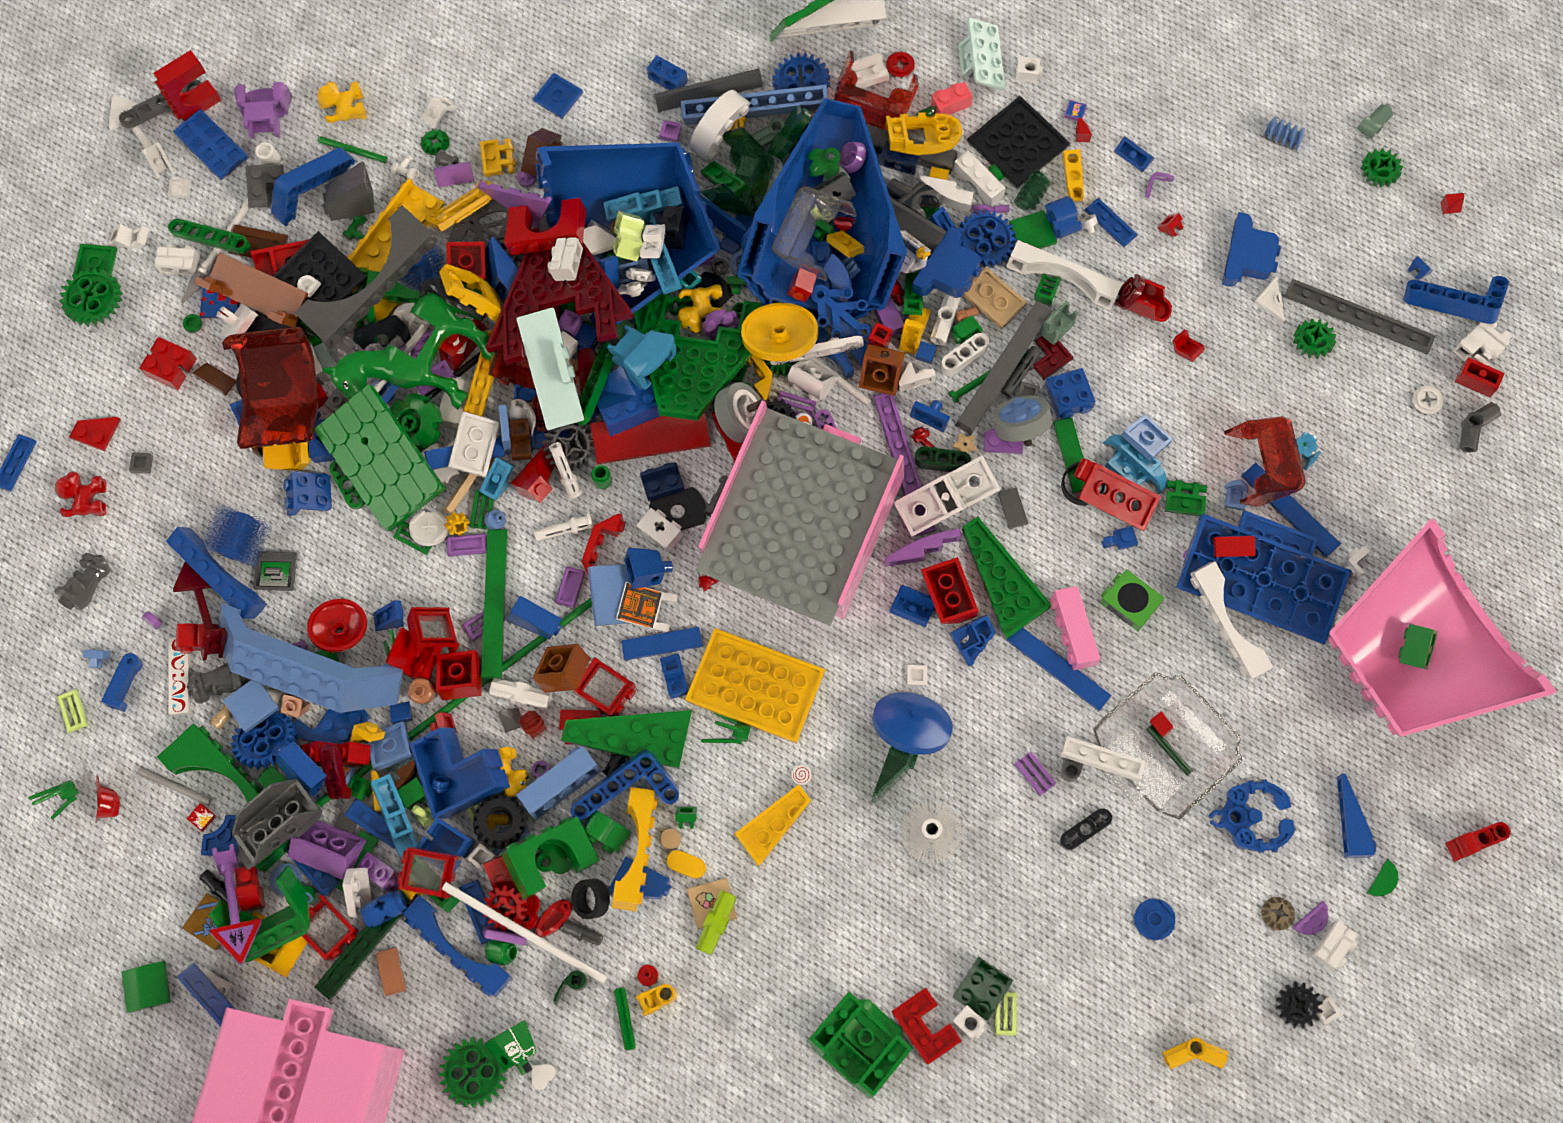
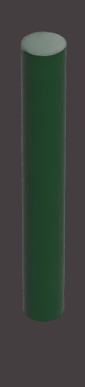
M1153 725L1146 729L1186 776L1193 772Z

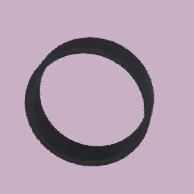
M1080 462L1069 466L1064 472L1061 489L1064 496L1071 503L1086 506L1089 504L1073 497L1065 487V476L1071 470L1078 467ZM1102 483V489H1101L1100 494H1102L1103 491H1104V488H1105V484H1104V483Z

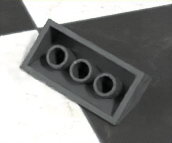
M890 197L900 230L907 231L928 247L932 255L946 235V231Z

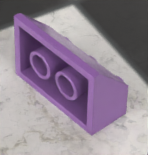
M318 820L301 836L291 837L288 857L343 880L346 869L354 868L366 843V839Z

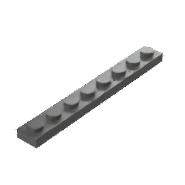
M1293 278L1284 296L1287 299L1425 354L1430 352L1436 336Z

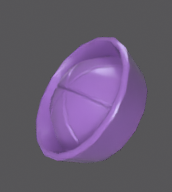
M848 142L841 149L839 163L846 172L854 173L863 165L866 158L865 145L861 142Z

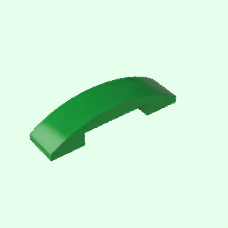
M921 270L915 273H906L903 314L922 315L923 296L913 293L912 286L913 281Z

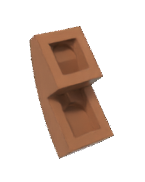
M397 947L377 952L378 967L385 996L406 991L405 978L401 969Z

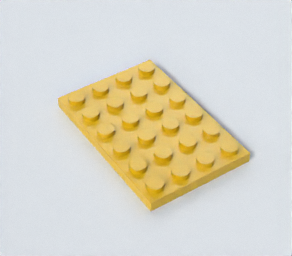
M714 628L685 702L797 744L825 674V669Z

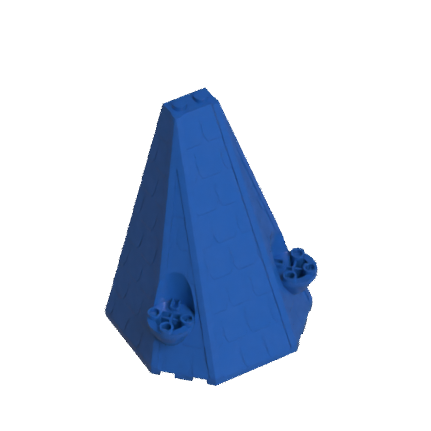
M827 98L823 100L754 214L751 227L748 228V231L742 237L741 247L743 254L738 266L737 275L740 279L746 281L748 284L747 288L755 297H759L762 301V306L772 303L796 304L810 311L817 321L819 317L816 311L818 303L813 301L811 295L805 302L796 300L788 295L792 277L799 268L812 273V242H819L813 236L817 229L813 224L815 220L807 208L811 204H815L819 209L810 189L823 182L824 174L816 177L809 175V168L813 161L807 155L814 149L825 150L830 147L836 148L840 153L841 149L848 142L863 143L866 147V158L859 170L854 173L847 172L851 178L850 183L856 195L853 196L851 201L837 205L836 209L831 211V213L834 215V220L838 216L856 219V223L845 233L864 246V253L853 257L861 271L851 279L853 295L849 302L865 299L868 302V307L864 311L858 309L846 311L857 320L867 316L869 311L875 309L880 311L885 309L906 257L907 249L860 106ZM834 220L831 221V224H829V225L833 226L835 232L840 231V230L833 224V223H834ZM831 245V254H835L844 261L847 256ZM819 294L817 296L819 298H823L824 294ZM863 301L858 304L860 308H865L866 306ZM823 318L819 319V322L826 324Z

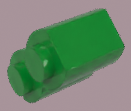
M597 810L584 828L590 842L593 844L596 842L603 845L602 849L610 854H613V852L619 854L631 835L630 830Z

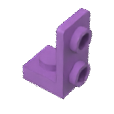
M367 852L356 868H367L369 879L387 892L399 889L400 884L397 883L399 873Z

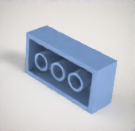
M583 746L573 748L568 753V757L516 794L535 821L601 772Z

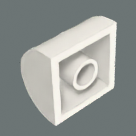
M806 359L792 365L788 374V381L793 383V389L800 392L804 390L809 393L808 397L811 400L818 401L823 400L828 395L839 376L815 361Z

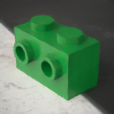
M1409 624V628L1406 627L1403 635L1405 639L1404 646L1400 648L1398 653L1399 663L1428 670L1438 631Z

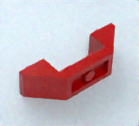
M618 513L594 525L581 560L587 575L588 567L596 566L592 565V563L596 564L599 555L597 553L598 546H602L605 539L603 533L618 537L619 532L623 533L626 522L622 514Z

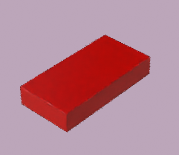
M1255 536L1213 538L1214 557L1256 556Z

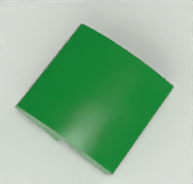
M166 961L147 964L121 972L127 1013L171 1003Z

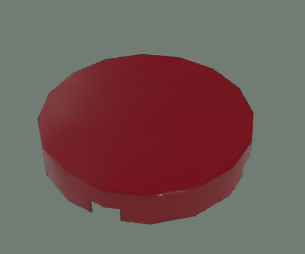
M1135 274L1134 278L1132 276L1128 278L1119 290L1118 295L1120 297L1119 300H1115L1116 306L1122 310L1131 307L1144 289L1145 278L1138 274Z

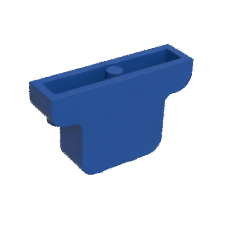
M1238 212L1234 222L1222 281L1224 286H1235L1237 282H1241L1242 276L1266 280L1271 272L1275 273L1277 270L1278 262L1275 259L1276 256H1279L1281 245H1278L1279 237L1275 233L1252 228V218L1247 213Z
M953 226L950 227L928 259L926 266L922 268L913 281V293L919 296H927L933 289H938L954 298H960L971 289L972 281L975 277H979L982 267H980L979 255L963 247L964 239H962L959 229Z

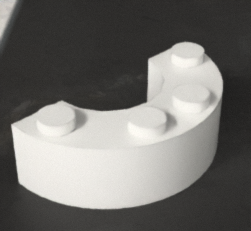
M735 90L724 93L713 103L700 120L692 135L690 149L707 163L713 162L718 156V146L723 140V134L733 126L734 121L748 113L751 103Z

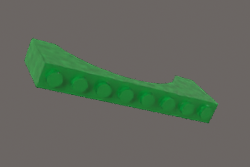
M193 723L157 756L164 766L175 775L189 771H209L231 779L242 791L247 803L260 793V786L254 780L250 782L246 778L248 773L241 766L237 768L233 764L235 759L229 753L224 754L221 751L223 746L216 739L212 741L208 737L210 732L203 725L198 727ZM291 838L258 863L256 867L265 873L289 850Z

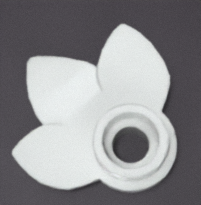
M633 281L626 285L621 284L617 291L620 295L627 294L630 297H636L641 295V292L647 285V281Z

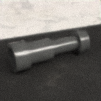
M722 475L718 480L720 483L716 494H713L710 503L706 505L705 515L711 517V513L713 514L728 476Z

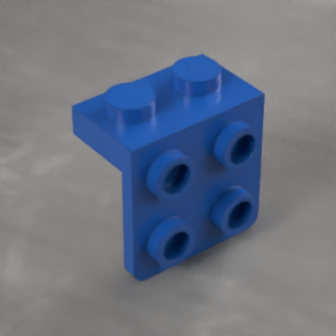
M292 471L284 480L283 489L286 491L284 507L287 509V516L296 515L300 510H331V482L328 474Z

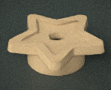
M959 433L958 441L952 447L967 453L977 451V447L973 444L975 436L966 437Z

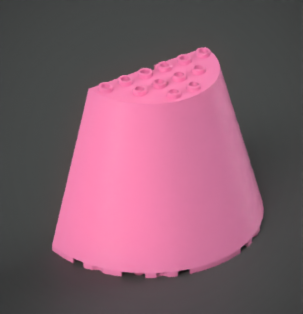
M1434 518L1425 524L1329 632L1330 637L1328 641L1340 654L1338 658L1344 667L1347 666L1351 673L1348 676L1355 685H1360L1363 689L1360 691L1366 702H1372L1374 705L1373 710L1379 718H1383L1387 722V727L1393 736L1397 734L1402 737L1557 692L1545 674L1535 671L1530 665L1527 667L1523 666L1526 661L1516 651L1513 652L1511 650V645L1501 635L1500 631L1482 609L1460 573L1455 571L1454 568L1456 566L1450 554L1444 555V552L1448 550L1444 543L1445 533ZM1409 624L1438 631L1428 670L1399 663L1398 653L1400 648L1404 646L1405 639L1403 635L1406 627L1409 628Z

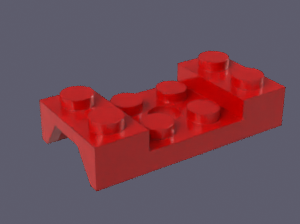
M308 240L250 251L255 268L273 276Z

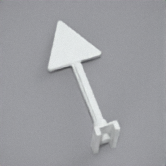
M112 95L109 129L112 131L122 126L119 121L121 112L132 109L138 103ZM129 117V118H126L125 120L130 122V120L133 119V118H132V117ZM139 126L131 128L145 149L142 152L157 179L161 177L159 172L164 169L174 170L159 142L152 145Z

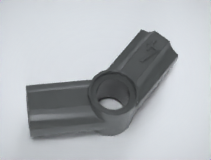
M1490 402L1466 416L1461 423L1462 432L1459 449L1468 453L1478 450L1481 428L1502 415L1497 404ZM1469 421H1473L1476 426L1472 425Z

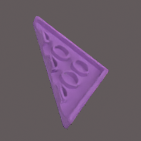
M480 181L477 185L480 190L508 210L510 207L527 205L533 216L532 227L534 228L539 226L552 200L551 197L541 198L540 194L531 192L524 194L521 193V190L514 188L507 190L503 189V186L493 183L488 185L484 181Z

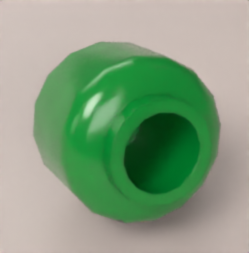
M491 939L485 946V954L490 963L504 966L515 960L517 947L514 943Z

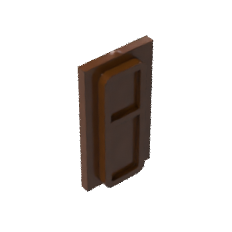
M234 225L233 233L245 236L250 243V248L243 254L230 251L228 253L252 258L250 251L287 244L288 235ZM244 241L239 242L236 247H242Z

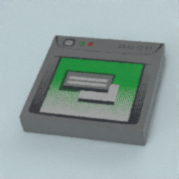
M258 552L253 588L255 590L294 591L298 553Z

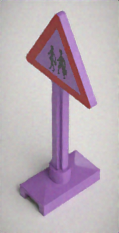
M231 844L229 845L230 850L218 853L217 848H212L219 875H224L231 924L211 929L210 934L239 965H243L262 921L261 919L240 922L233 873L235 872L234 869L240 868L234 845Z

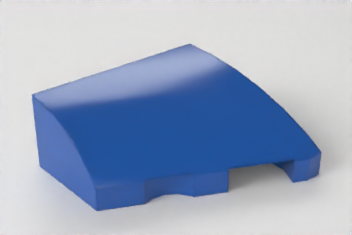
M983 615L949 634L967 665L972 666L980 652H983L986 644L993 638L996 631L988 615ZM969 636V639L966 643L960 642L965 637Z

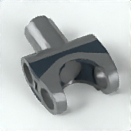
M893 178L886 186L888 193L897 198L899 203L926 218V214L920 207L926 206L938 209L943 205L941 195L924 182H919L913 188H910Z

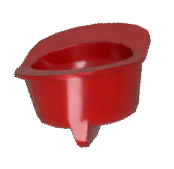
M97 775V815L95 823L100 818L118 816L120 797L112 789L100 786L99 776Z

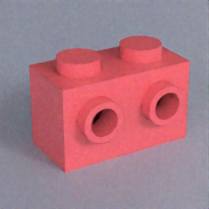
M965 81L955 83L950 88L938 90L932 94L931 106L936 107L935 114L951 115L971 107L973 96Z

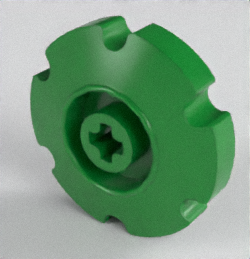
M411 393L406 394L404 400L397 399L391 406L390 411L421 453L423 449H427L438 441L441 434L438 426L442 423V415L438 405L429 402V397Z

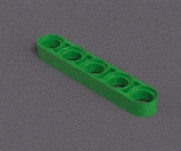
M177 218L168 224L169 231L177 238L237 254L246 253L250 248L248 240L240 234ZM177 225H182L180 230L174 231ZM197 229L194 235H189L191 230ZM208 233H213L210 239H205ZM224 237H229L226 243H220ZM244 241L242 247H236L239 242Z
M610 343L604 344L598 351L579 398L584 420L577 423L581 426L590 421L613 365L612 357L615 355L611 354L607 347Z

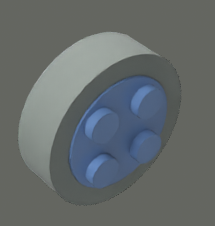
M1039 396L1013 398L999 405L992 414L995 432L1000 439L1009 442L1024 441L1025 446H1031V439L1046 432L1053 422L1048 401Z

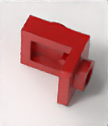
M1185 329L1176 335L1172 341L1175 352L1191 362L1205 351L1204 345L1190 338L1188 331Z

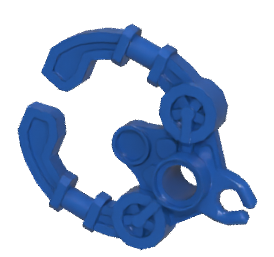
M1266 779L1261 780V782L1249 780L1241 785L1231 787L1226 793L1227 802L1223 809L1214 810L1209 814V818L1219 815L1221 822L1217 823L1211 820L1210 824L1217 828H1226L1233 836V843L1238 849H1248L1258 853H1264V851L1277 852L1278 848L1285 845L1293 836L1295 831L1294 821L1289 819L1281 820L1278 825L1279 836L1271 838L1270 842L1263 843L1262 839L1256 840L1254 832L1249 829L1252 825L1262 820V813L1258 809L1246 806L1245 803L1249 800V794H1255V790H1262L1263 794L1268 793L1273 796L1274 805L1278 810H1285L1291 807L1290 797L1284 790L1275 784L1267 782ZM1231 813L1235 815L1236 822H1233L1231 820Z

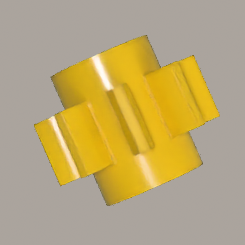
M453 511L452 514L446 516L447 523L444 526L451 535L456 533L461 536L462 533L468 531L467 524L470 521L465 518L466 516L463 512L457 514Z

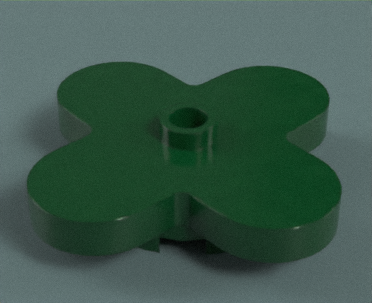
M797 105L787 117L781 131L772 140L767 152L779 160H782L787 154H791L808 127L812 113L806 108Z

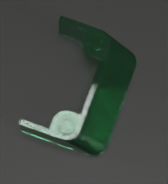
M743 127L725 132L722 137L731 147L729 159L736 167L734 175L744 181L748 189L738 197L724 183L701 189V193L723 211L751 217L754 216L764 200L775 163L771 154Z

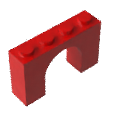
M189 50L153 73L157 79L154 83L172 109V112L178 120L182 118L184 122L198 110L206 111L222 101L209 80H206L190 91L181 93L187 84L206 73L192 50Z
M581 198L562 200L561 215L558 223L550 230L540 233L531 231L533 216L527 205L510 207L504 241L511 255L552 250L557 238H577L583 246L586 208Z

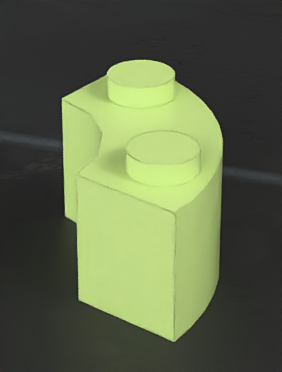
M618 211L614 227V234H617V237L613 243L616 256L636 262L641 257L640 250L643 245L641 234L644 231L645 224L640 216Z

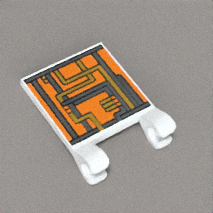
M626 582L616 620L648 628L659 633H667L669 625L656 622L662 601L674 604L677 600V595L647 587L632 589L631 584Z

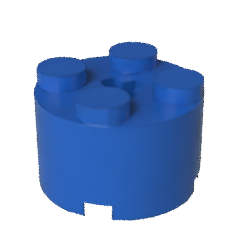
M1066 196L1045 205L1046 216L1049 223L1053 225L1054 229L1052 230L1056 239H1061L1082 230L1081 221H1077V215L1079 214L1071 197Z

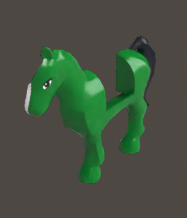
M433 278L422 282L420 298L410 311V313L435 328L416 359L389 344L384 350L353 352L340 359L336 366L322 368V371L331 375L333 384L348 400L367 386V378L385 380L394 386L405 389L420 385L438 387L448 394L452 406L458 410L468 393L458 388L455 379L442 377L431 372L434 359L441 344L453 334H460L474 341L481 349L482 357L487 361L491 360L495 352L488 353L486 350V345L490 338L489 333L479 330L471 319L459 318L455 314H463L482 321L486 313L482 316L475 311L476 307L471 304L465 306L460 303L458 298L447 295L442 279ZM432 291L434 294H427V292Z

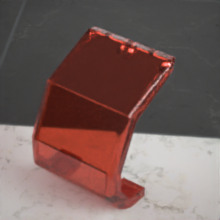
M301 327L227 336L222 342L223 349L233 350L240 376L243 405L237 436V444L240 449L255 448V446H274V444L286 445L293 444V442H310L314 438L319 397L315 360L311 343Z

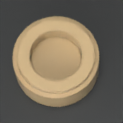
M666 829L661 834L660 840L663 847L673 850L680 845L681 836L675 829Z

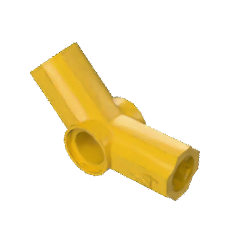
M1192 1038L1163 1051L1162 1055L1170 1070L1195 1058L1223 1069L1227 1062L1229 1051L1204 1042L1200 1038ZM1192 1042L1199 1045L1200 1049L1197 1054H1194L1190 1049Z

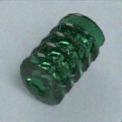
M1033 170L1014 199L1015 205L1024 211L1029 209L1035 210L1037 208L1036 204H1039L1040 199L1044 197L1043 193H1046L1047 187H1050V180L1042 172Z

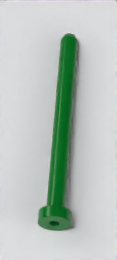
M991 369L957 391L951 390L948 392L953 402L956 404L961 396L981 385Z

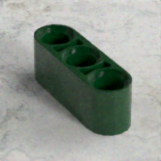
M924 446L918 448L915 453V464L922 469L952 472L961 467L957 461L971 462L970 455L964 451ZM925 455L928 457V460L923 461L919 459V456ZM945 458L947 462L941 463L938 459Z

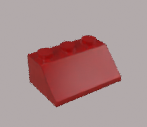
M958 557L921 569L941 625L959 624L977 617L979 610Z

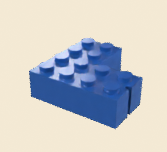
M438 728L427 734L426 737H421L409 744L433 819L437 817L449 819L510 787L505 770L500 769L503 767L498 749H482L464 759L455 728ZM434 777H448L451 788L447 789L445 793L436 792L431 786Z

